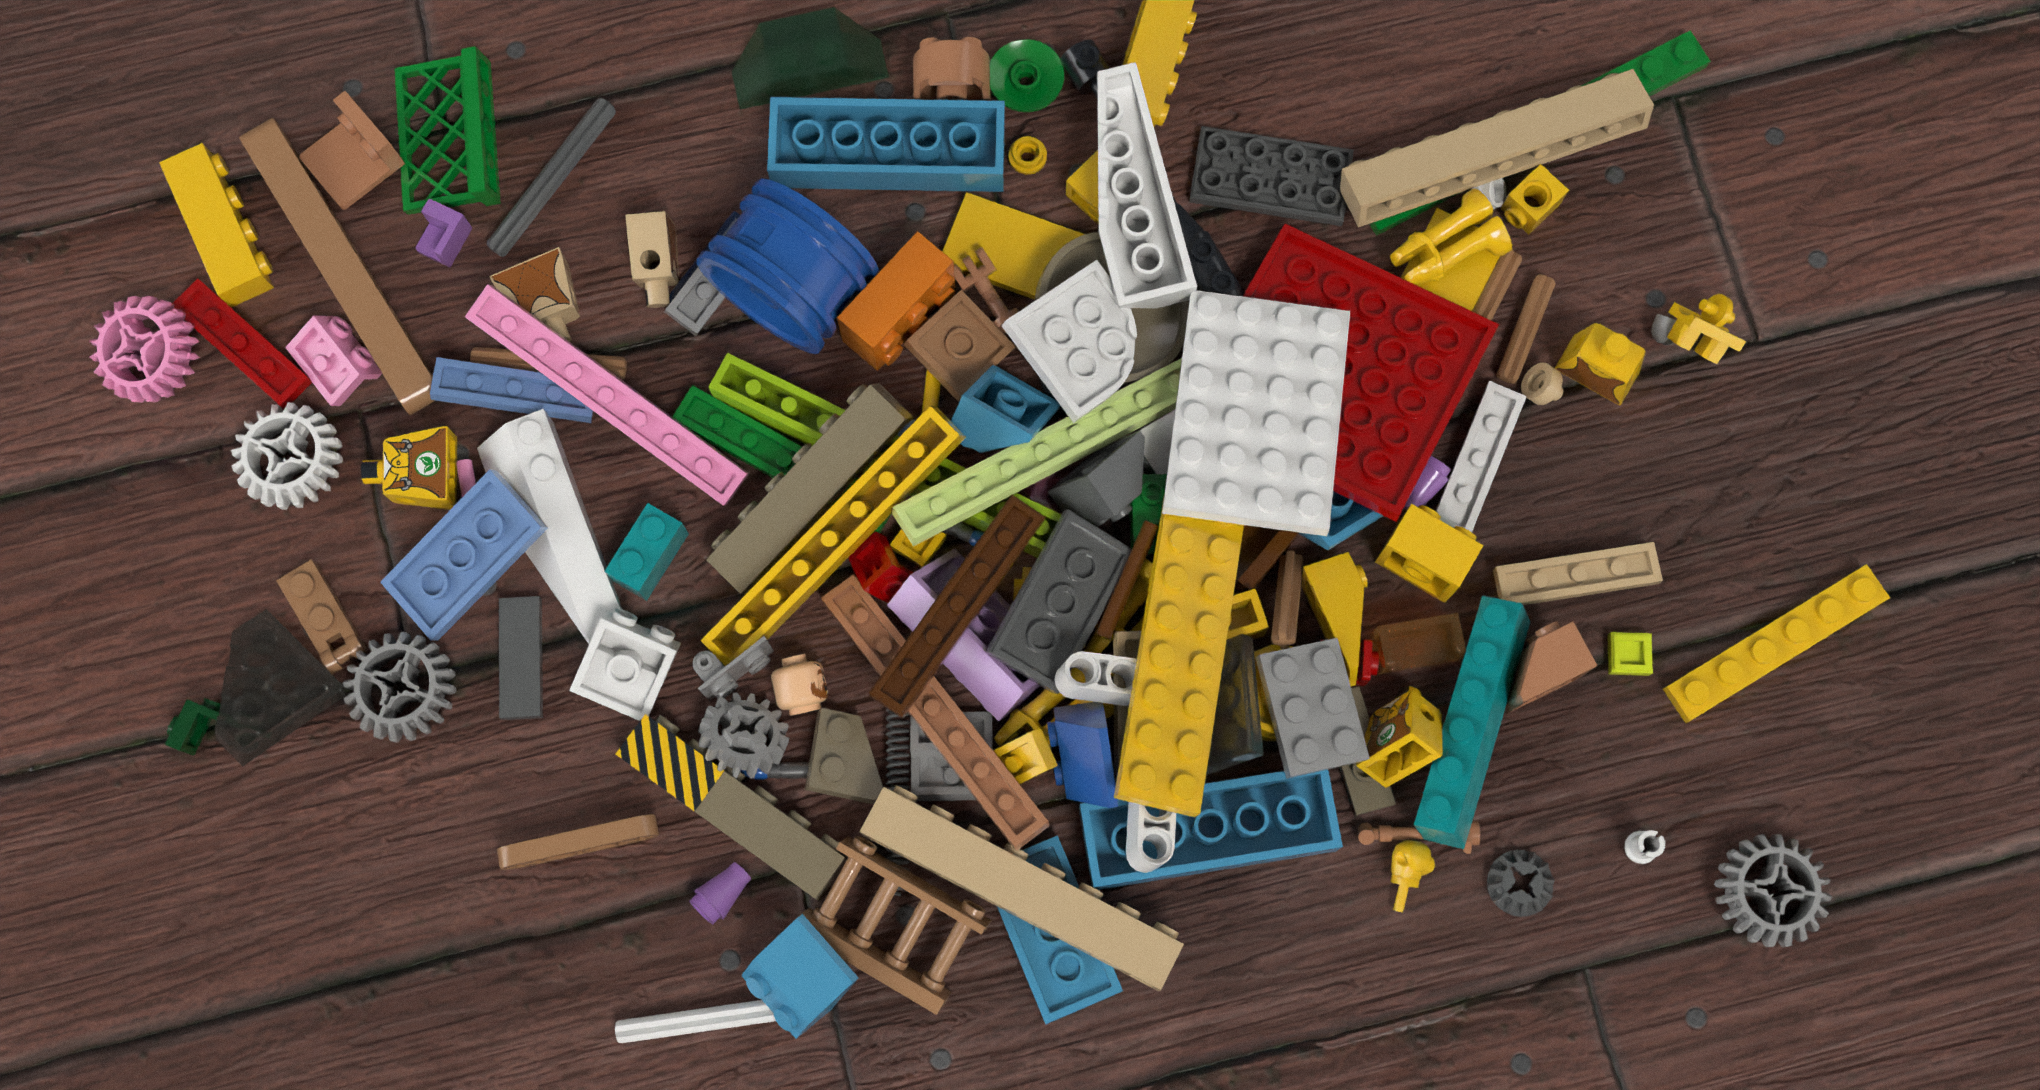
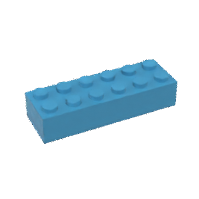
M770 97L767 172L770 180L789 188L1004 192L1005 101Z
M1328 770L1286 779L1285 771L1206 783L1204 785L1200 814L1196 817L1176 813L1175 848L1172 857L1157 869L1147 873L1136 871L1127 861L1128 801L1117 799L1118 807L1114 808L1088 803L1079 805L1091 887L1097 890L1336 852L1343 847ZM1145 806L1150 815L1159 817V809ZM1143 841L1144 853L1149 858L1157 859L1156 847L1151 842Z

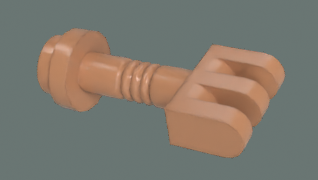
M980 247L975 252L983 265L977 268L968 255L962 260L970 273L964 277L960 267L955 264V279L964 292L975 286L996 319L993 323L1006 335L1007 333L1003 329L1002 324L1019 311L1017 308L1009 311L1003 300L997 295L998 293L995 292L996 290L993 288L988 276L997 271L983 247Z

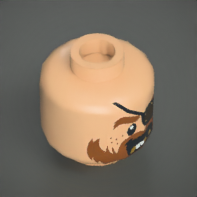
M805 654L781 659L783 667L774 670L771 674L778 708L788 710L789 716L821 709L820 703L824 702L828 697L822 664L817 661H807Z

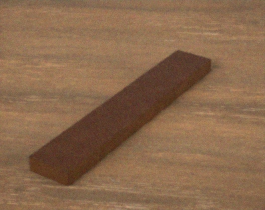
M1010 496L871 688L869 696L902 719L906 716L1045 522L1046 517L1015 496Z

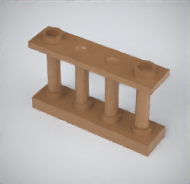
M849 836L839 842L836 850L848 856V859L821 908H815V910L808 908L801 914L809 920L843 960L937 1015L951 994V991L944 987L945 982L943 979L969 932L973 929L982 935L992 920L984 916L986 911L980 905L967 899L960 902L875 852L877 849L876 845L860 836H855L854 839ZM862 866H865L884 877V880L857 929L848 931L836 924L837 918L835 915ZM898 887H901L920 898V901L893 950H887L885 953L872 945L873 940L871 936ZM937 908L957 921L928 972L924 971L921 974L908 966L909 961L907 957L932 912Z

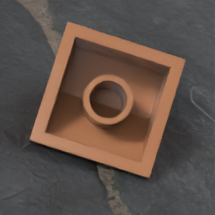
M1558 621L1539 629L1535 632V635L1526 639L1529 646L1521 653L1505 708L1506 714L1579 679L1597 667L1574 622L1563 627L1559 625Z

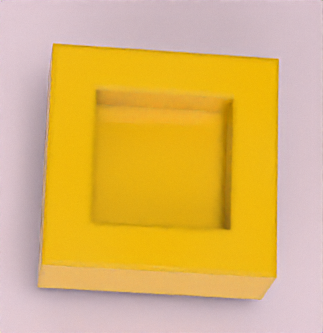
M901 529L890 546L894 551L919 568H922L929 564L946 540V534L940 532L913 546Z

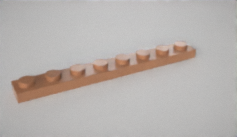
M853 574L821 597V599L851 640L881 676L906 640L870 594L863 590L860 582ZM933 676L908 713L1017 851L1050 826L1049 821Z

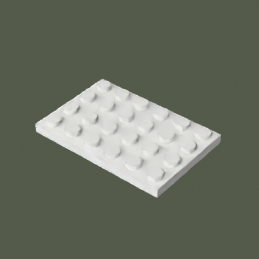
M1197 290L1190 294L1162 514L1313 535H1328L1350 311Z

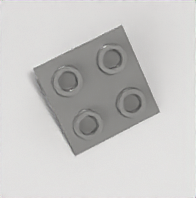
M765 636L725 667L710 651H701L696 654L693 659V668L704 681L698 689L709 701L715 697H727L738 687L736 681L748 671L751 675L759 672L771 661L768 655L773 652V649Z

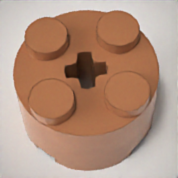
M975 37L942 41L937 38L923 39L920 42V49L913 57V99L991 101L990 57L982 48V42Z

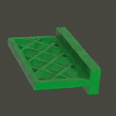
M474 46L461 49V56L395 68L399 152L401 159L405 163L400 168L403 211L407 215L422 213L421 211L428 199L446 207L482 202L485 206L501 204L491 61ZM460 68L461 78L450 91L440 81L449 70ZM424 76L428 81L418 94L413 97L408 93L407 78ZM437 86L447 96L433 112L423 102ZM457 101L463 106V114L452 126L442 117L452 104ZM420 107L431 116L416 133L410 128V119ZM440 122L449 129V132L437 147H434L425 138L436 124ZM459 136L465 141V150L454 162L444 153ZM423 143L433 152L418 169L412 164V154ZM443 158L452 167L441 181L437 183L427 174L438 160ZM461 172L467 176L468 192L452 195L446 189ZM423 179L435 186L425 200L414 201V190Z

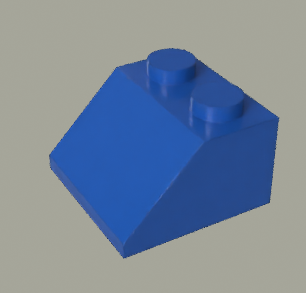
M1089 702L1054 707L1055 721L1047 722L1050 746H1059L1061 760L1056 761L1058 766L1054 768L1056 786L1065 785L1066 799L1107 808L1118 807V800L1114 798L1115 779L1103 703Z

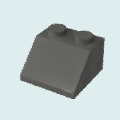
M1138 431L1093 452L1047 492L1061 512L1070 510L1096 527H1099L1108 519L1115 522L1128 514L1133 508L1130 503L1142 493L1144 435L1141 431Z

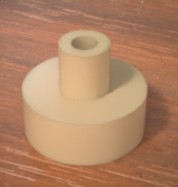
M1538 363L1525 374L1521 383V392L1527 396V399L1537 405H1545L1551 401H1557L1563 395L1562 375L1549 364Z

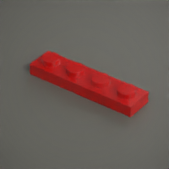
M198 278L172 303L174 304V309H179L186 313L185 321L195 326V330L283 409H285L288 402L293 403L312 383L310 378Z

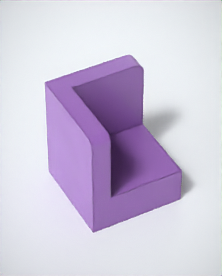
M428 199L421 212L429 224L416 245V250L419 254L447 267H451L472 227L462 213Z

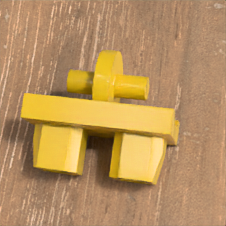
M1716 294L1708 300H1701L1699 303V309L1702 310L1701 315L1676 302L1668 311L1677 320L1667 338L1678 346L1690 351L1700 334H1704L1694 351L1715 364H1718L1728 347L1740 352L1746 343L1742 338L1729 333V330L1723 326L1726 323L1731 324L1735 320L1733 302L1723 294Z

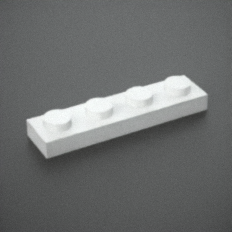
M1491 381L1486 385L1449 476V481L1436 508V512L1441 516L1440 520L1453 528L1460 526L1470 532L1473 531L1527 396Z

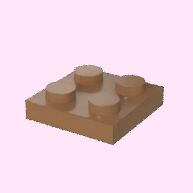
M962 290L904 343V346L958 402L962 395L992 365L997 366L1016 347Z

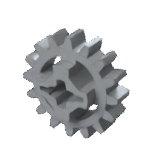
M736 692L733 693L730 702L721 696L718 698L715 707H707L698 730L701 734L698 744L699 747L708 748L705 756L707 761L719 760L718 771L721 772L728 766L732 768L733 777L737 778L741 770H746L748 776L754 778L758 768L765 774H768L773 763L779 765L789 742V738L785 736L789 727L788 723H778L782 712L780 710L770 712L768 710L769 700L766 699L761 704L755 703V695L752 693L749 694L747 701L741 700ZM719 724L723 726L721 730V733L723 735L719 736L718 733ZM767 734H768V737H769V746H768V747L765 745L766 740H767V738H766L765 735H767Z

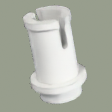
M1653 830L1633 832L1625 841V853L1635 863H1649L1663 853L1665 849L1663 836L1655 837L1658 832ZM1643 842L1646 844L1647 847L1646 852H1643V850L1645 849Z

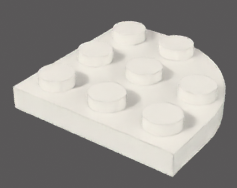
M1095 260L1002 324L1003 329L1073 423L1110 398L1125 382L1135 361L1133 360L1135 339L1137 338L1135 319L1130 308L1118 307L1111 278L1098 260Z

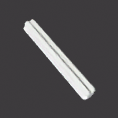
M762 1000L618 1020L615 1023V1035L617 1042L628 1043L774 1022L776 1020L774 1013Z

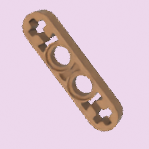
M649 814L499 847L497 848L500 870L524 868L658 837L659 831L656 815Z

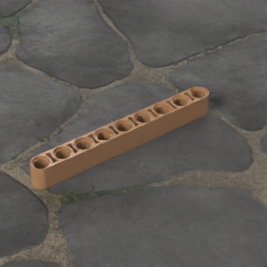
M272 117L239 136L249 156L406 412L411 416L436 401L430 399L433 379L431 370L277 121Z

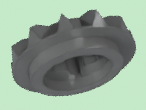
M1517 849L1502 854L1493 862L1487 876V888L1491 899L1498 908L1507 914L1525 917L1536 914L1544 909L1553 897L1552 892L1555 879L1551 874L1549 864L1537 856L1535 852ZM1513 871L1517 872L1520 876L1534 873V876L1531 877L1532 880L1527 884L1530 889L1528 894L1524 890L1513 891L1510 894L1507 892L1516 881Z

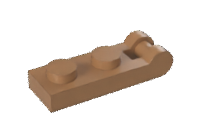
M311 559L276 580L330 674L333 675L342 670L343 664L353 657L358 660L356 652L361 650L368 654L365 644L315 561ZM343 637L345 644L334 650L331 643Z

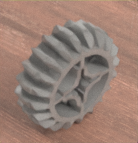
M401 632L396 641L394 636L388 633L384 634L383 646L375 640L369 641V648L372 651L370 654H366L361 650L356 652L357 658L362 660L359 667L351 664L347 666V670L353 673L355 678L343 682L345 688L354 692L348 694L343 699L346 704L355 706L349 714L355 720L362 719L360 723L362 730L366 732L373 730V736L380 740L388 734L390 741L398 743L403 733L406 739L410 741L416 740L417 728L426 735L431 733V726L428 723L431 719L439 724L444 722L443 716L438 714L441 707L448 710L453 708V704L444 699L445 695H452L457 692L455 686L445 682L453 679L456 674L452 669L445 668L450 659L445 654L438 655L440 647L432 642L426 645V638L421 635H417L412 640L407 632ZM404 657L403 660H398L395 667L390 671H379L389 661ZM421 660L429 674L428 691L422 689L418 684L420 670L417 668ZM388 681L396 684L399 681L402 684L405 683L407 687L415 692L412 693L404 690L401 693L395 691L393 687L385 682ZM372 683L378 685L382 692L379 703L382 705L380 713L377 712L372 702ZM412 702L422 703L411 714L396 718L397 713L402 714L408 704Z
M1764 834L1754 836L1753 843L1748 839L1739 842L1740 851L1732 849L1726 853L1732 864L1722 863L1718 867V870L1726 875L1727 878L1715 880L1714 885L1717 888L1725 889V895L1716 897L1717 904L1728 903L1730 908L1722 914V918L1729 920L1736 917L1737 922L1734 924L1733 931L1735 933H1742L1748 929L1747 941L1751 943L1758 942L1761 937L1765 947H1774L1777 941L1781 947H1788L1792 945L1793 938L1797 942L1805 941L1808 938L1806 930L1815 932L1820 928L1815 917L1825 918L1829 914L1820 905V902L1831 901L1832 898L1831 894L1821 891V886L1829 884L1831 879L1829 877L1819 878L1817 871L1823 868L1824 863L1821 861L1810 863L1808 860L1811 858L1813 850L1805 848L1798 852L1799 842L1794 838L1789 839L1785 844L1781 834L1771 835L1769 841ZM1760 857H1766V866L1762 867L1760 877L1751 881L1744 880L1749 867ZM1787 866L1795 873L1800 885L1790 880ZM1774 883L1772 887L1777 886L1778 892L1788 894L1771 898L1773 894H1768L1767 889L1758 887ZM1745 895L1752 897L1756 901L1759 909L1758 915L1763 916L1762 919L1752 911ZM1789 901H1801L1796 914L1788 922L1779 925L1780 915L1784 914L1786 904Z

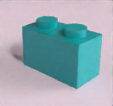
M647 503L604 572L613 582L647 601L689 533L682 522Z

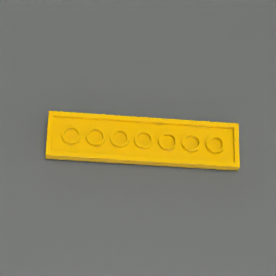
M1161 511L1114 792L1115 799L1191 817H1196L1201 812L1244 525L1162 514Z

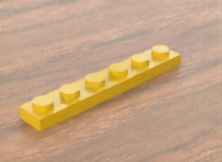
M1866 564L1663 688V691L1683 721L1687 723L1890 599V597Z

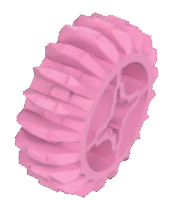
M153 296L128 297L127 302H114V311L107 310L102 312L106 322L105 324L98 323L93 325L99 332V337L89 341L92 345L97 346V352L89 358L100 363L94 373L100 377H105L103 386L107 389H113L114 395L120 398L131 399L132 402L143 403V401L155 403L161 401V397L169 398L175 396L174 388L186 386L183 375L195 373L189 366L190 360L200 358L197 354L191 352V346L200 341L195 337L188 336L195 326L190 322L184 321L186 313L182 310L174 309V304L171 302L158 300L157 297ZM152 319L159 326L160 330L152 332L150 328L145 327L143 320ZM132 366L137 367L138 371L144 372L146 379L138 380L130 372L129 368Z

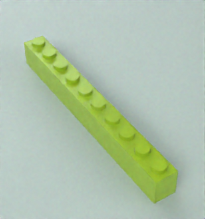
M729 353L726 354L709 385L710 392L716 399L755 421L803 444L810 443L812 446L823 435L819 431L821 426L835 413L840 417L846 411ZM897 435L862 473H865L900 436ZM945 458L909 496L913 497L966 468ZM1015 493L1013 496L1046 517L1045 522L1024 550V552L1038 558L1061 514ZM1010 496L963 520V522L985 532Z

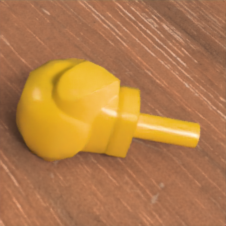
M1405 840L1394 848L1390 882L1399 885L1393 907L1394 911L1403 913L1409 887L1418 888L1421 876L1427 875L1434 870L1435 862L1431 857V850L1425 843Z

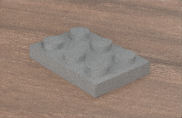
M1338 638L1264 653L1255 657L1286 779L1370 759Z

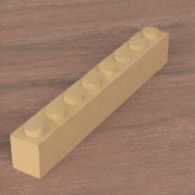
M1634 69L1620 74L1612 73L1599 81L1585 86H1574L1556 96L1536 99L1529 105L1512 111H1501L1483 121L1463 124L1458 129L1439 136H1428L1421 142L1410 146L1390 149L1385 154L1366 161H1355L1348 167L1342 168L1340 192L1357 226L1361 227L1648 128L1654 103Z
M896 785L893 791L885 787L882 788L860 830L862 836L1141 983L1161 991L1184 945L1176 940L1178 932L1159 922H1156L1154 927H1151L1139 921L1141 913L1121 902H1118L1116 908L1101 901L1102 892L1082 882L1079 888L1063 881L1066 876L1064 872L1046 863L1040 869L1026 862L1029 855L1020 849L1016 851L1008 843L1003 850L989 842L992 835L972 824H969L967 830L952 823L954 815L936 805H932L930 811L917 805L915 802L918 797L902 787Z

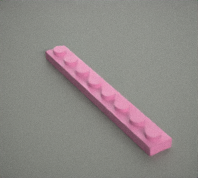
M487 284L465 315V318L723 506L728 504L748 476L749 472L494 286Z

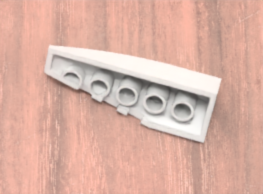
M1134 62L1098 71L1099 236L1118 307L1160 308L1188 301L1190 294L1196 292L1197 284L1137 64Z
M541 409L505 423L484 441L477 450L485 472L489 469L497 470L548 527L525 553L583 637L590 644L602 615L606 611L613 613L615 609H622L612 580L604 572L607 566L554 422L546 411Z

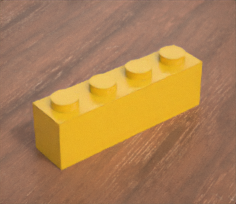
M1142 0L1122 65L1136 62L1154 127L1155 125H1163L1169 111L1170 104L1164 101L1166 94H1172L1179 77V73L1174 72L1175 64H1181L1188 47V43L1183 41L1185 33L1189 35L1196 20L1197 13L1191 11L1194 0Z
M201 143L159 162L217 295L232 308L273 289V284L269 278V274L273 273V268L263 251L258 253L254 241L258 240L259 237L251 221L248 218L243 219L239 209L244 207V203L233 185L228 186L224 176L230 173L222 156L219 153L213 155Z

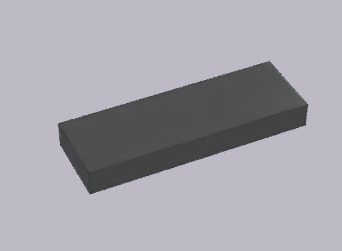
M540 596L499 598V718L501 720L543 718L542 598Z

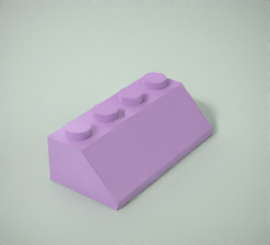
M954 548L912 573L887 606L913 632L965 558ZM995 590L943 664L978 699L982 706L1000 721L1020 707L1041 686L985 653L1011 607Z

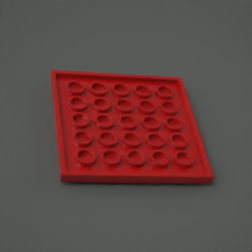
M1284 224L1242 297L1350 311L1333 491L1397 522L1499 324L1290 225Z

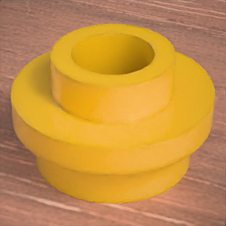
M1031 136L1021 137L1010 146L1009 162L1015 171L1031 175L1039 172L1046 164L1047 150L1044 144L1037 138ZM1032 153L1035 158L1032 161L1026 162L1021 159L1022 154Z

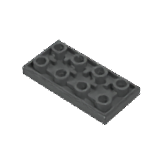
M1201 126L1189 202L1342 226L1346 202L1340 192L1342 168L1348 167L1352 163L1354 150Z

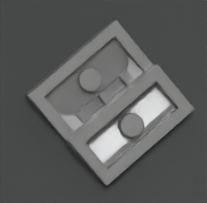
M963 712L993 750L992 714L990 712ZM910 716L911 793L918 797L916 801L976 800Z

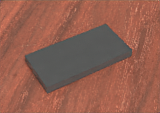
M1064 510L985 653L1050 692L1058 694L1059 691L1055 685L1056 671L1070 655L1082 651L1114 592L1132 549L1070 510Z

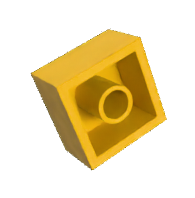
M1411 504L1398 522L1375 563L1445 603L1460 587L1484 545L1477 542V537L1469 530L1460 526L1453 528L1440 520L1441 516L1433 509L1424 505L1416 507Z

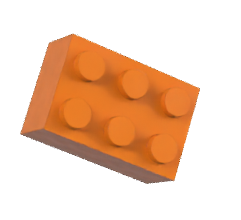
M917 231L837 317L842 341L877 371L885 363L888 366L894 363L903 351L901 345L929 320L928 316L937 307L941 309L954 297L956 292L954 290V261Z

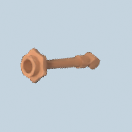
M1473 820L1466 845L1463 849V852L1471 854L1472 845L1480 844V825L1478 820ZM1362 823L1357 828L1358 839L1364 845H1369L1374 840L1392 842V840L1423 839L1416 827L1378 825V827L1373 828L1369 823Z

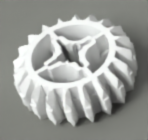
M288 402L284 411L279 405L272 404L270 415H267L262 410H257L259 421L255 424L251 421H244V426L249 431L246 435H235L236 440L242 444V447L231 450L232 456L239 459L238 462L232 465L235 473L241 475L237 479L238 484L244 489L248 488L247 494L254 500L261 498V503L267 507H272L276 503L277 507L281 510H287L291 502L297 508H303L304 497L306 496L311 501L318 502L316 491L319 488L324 491H331L330 485L325 481L328 477H339V472L332 465L343 462V457L335 452L343 446L338 438H334L337 433L336 428L332 424H326L327 418L323 414H314L313 409L307 405H303L298 409V406L294 403ZM280 432H283L281 436H279L278 438L270 440L275 435L279 434ZM309 432H311L315 442L314 459L306 455V447L308 445L306 438ZM292 451L299 459L290 457L288 460L284 458L283 461L275 453L285 455L288 452L291 455ZM261 454H265L269 460L266 469L269 474L266 480L260 468ZM305 472L301 477L291 482L295 475Z

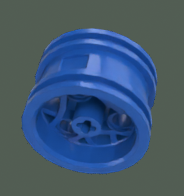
M759 179L752 186V194L746 195L740 202V209L742 211L740 217L725 236L716 235L709 242L710 251L701 252L697 257L696 263L707 280L734 306L757 324L804 352L818 354L825 344L823 338H831L835 333L837 327L834 319L850 298H856L867 286L866 283H870L879 273L877 263L851 232L814 202L783 184L769 179Z

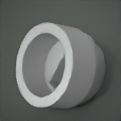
M1657 314L1651 330L1653 339L1665 346L1675 344L1667 336L1676 320Z

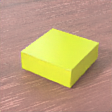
M1609 633L1608 674L1640 676L1653 674L1652 633Z

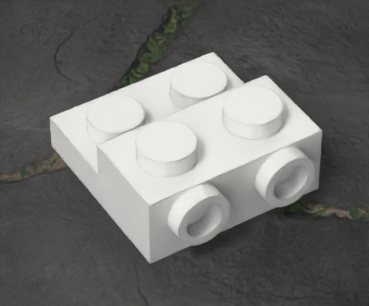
M615 609L613 613L606 611L600 618L569 691L640 721L645 714L649 716L681 643L675 641V633L665 627L653 625L650 630L636 624L638 618L626 610Z

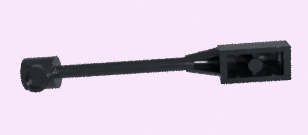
M1088 39L1069 48L1062 55L1061 62L1071 77L1073 86L1080 94L1093 92L1098 100L1097 72L1110 69L1094 40ZM1173 197L1196 280L1197 291L1243 296L1244 290L1209 232L1204 231Z

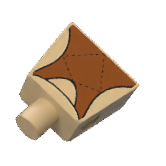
M665 211L627 214L625 216L632 279L640 288H645L646 307H667L670 304L668 286H676L679 282L676 225ZM660 261L658 267L650 270L653 263Z
M559 247L489 276L496 289L566 340L571 341L565 324L577 320L580 317L569 264Z

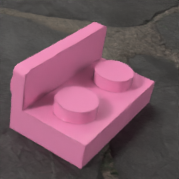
M313 315L285 347L330 406H341L364 379H378L382 374L368 349L361 346L352 334L350 325L338 316Z

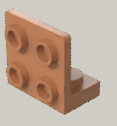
M344 91L333 99L342 112L337 117L341 123L299 155V159L342 210L349 208L405 164L385 136L349 94Z

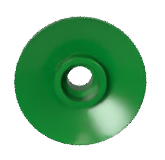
M1031 39L1012 41L1001 47L990 61V90L997 101H1005V107L1018 112L1041 110L1049 106L1059 96L1063 88L1064 67L1061 59L1051 47L1040 41ZM1024 77L1032 79L1033 83L1031 85H1021L1019 81Z

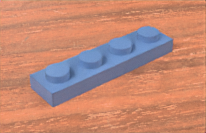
M436 357L430 390L431 400L531 414L544 409L549 417L592 423V409L540 372Z

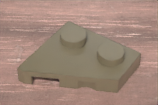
M821 708L817 712L805 790L874 804L883 786L861 716Z

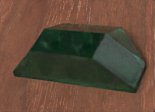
M835 7L759 23L732 70L740 110L769 104L770 97L797 98L889 78L881 40Z

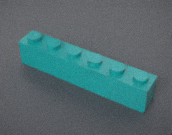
M1486 596L1481 598L1442 729V756L1432 762L1414 822V826L1424 840L1460 849L1465 848L1530 625V620L1522 603Z

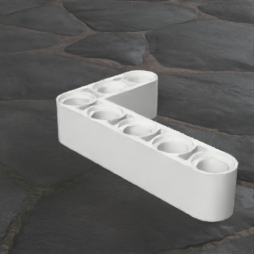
M1085 651L1076 652L1070 655L1056 671L1055 685L1062 695L1071 699L1129 706L1137 659ZM1070 668L1081 670L1085 675L1086 682L1080 683L1073 679L1070 674ZM1111 673H1116L1123 677L1126 688L1117 687L1111 680ZM1128 802L1126 857L1130 866L1136 871L1142 873L1152 872L1172 857L1175 848L1176 813L1159 809V817H1155L1147 812L1145 805ZM1143 841L1151 842L1156 847L1157 859L1149 858L1144 853Z

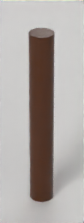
M1144 521L1095 634L1111 640L1159 527L1157 525Z

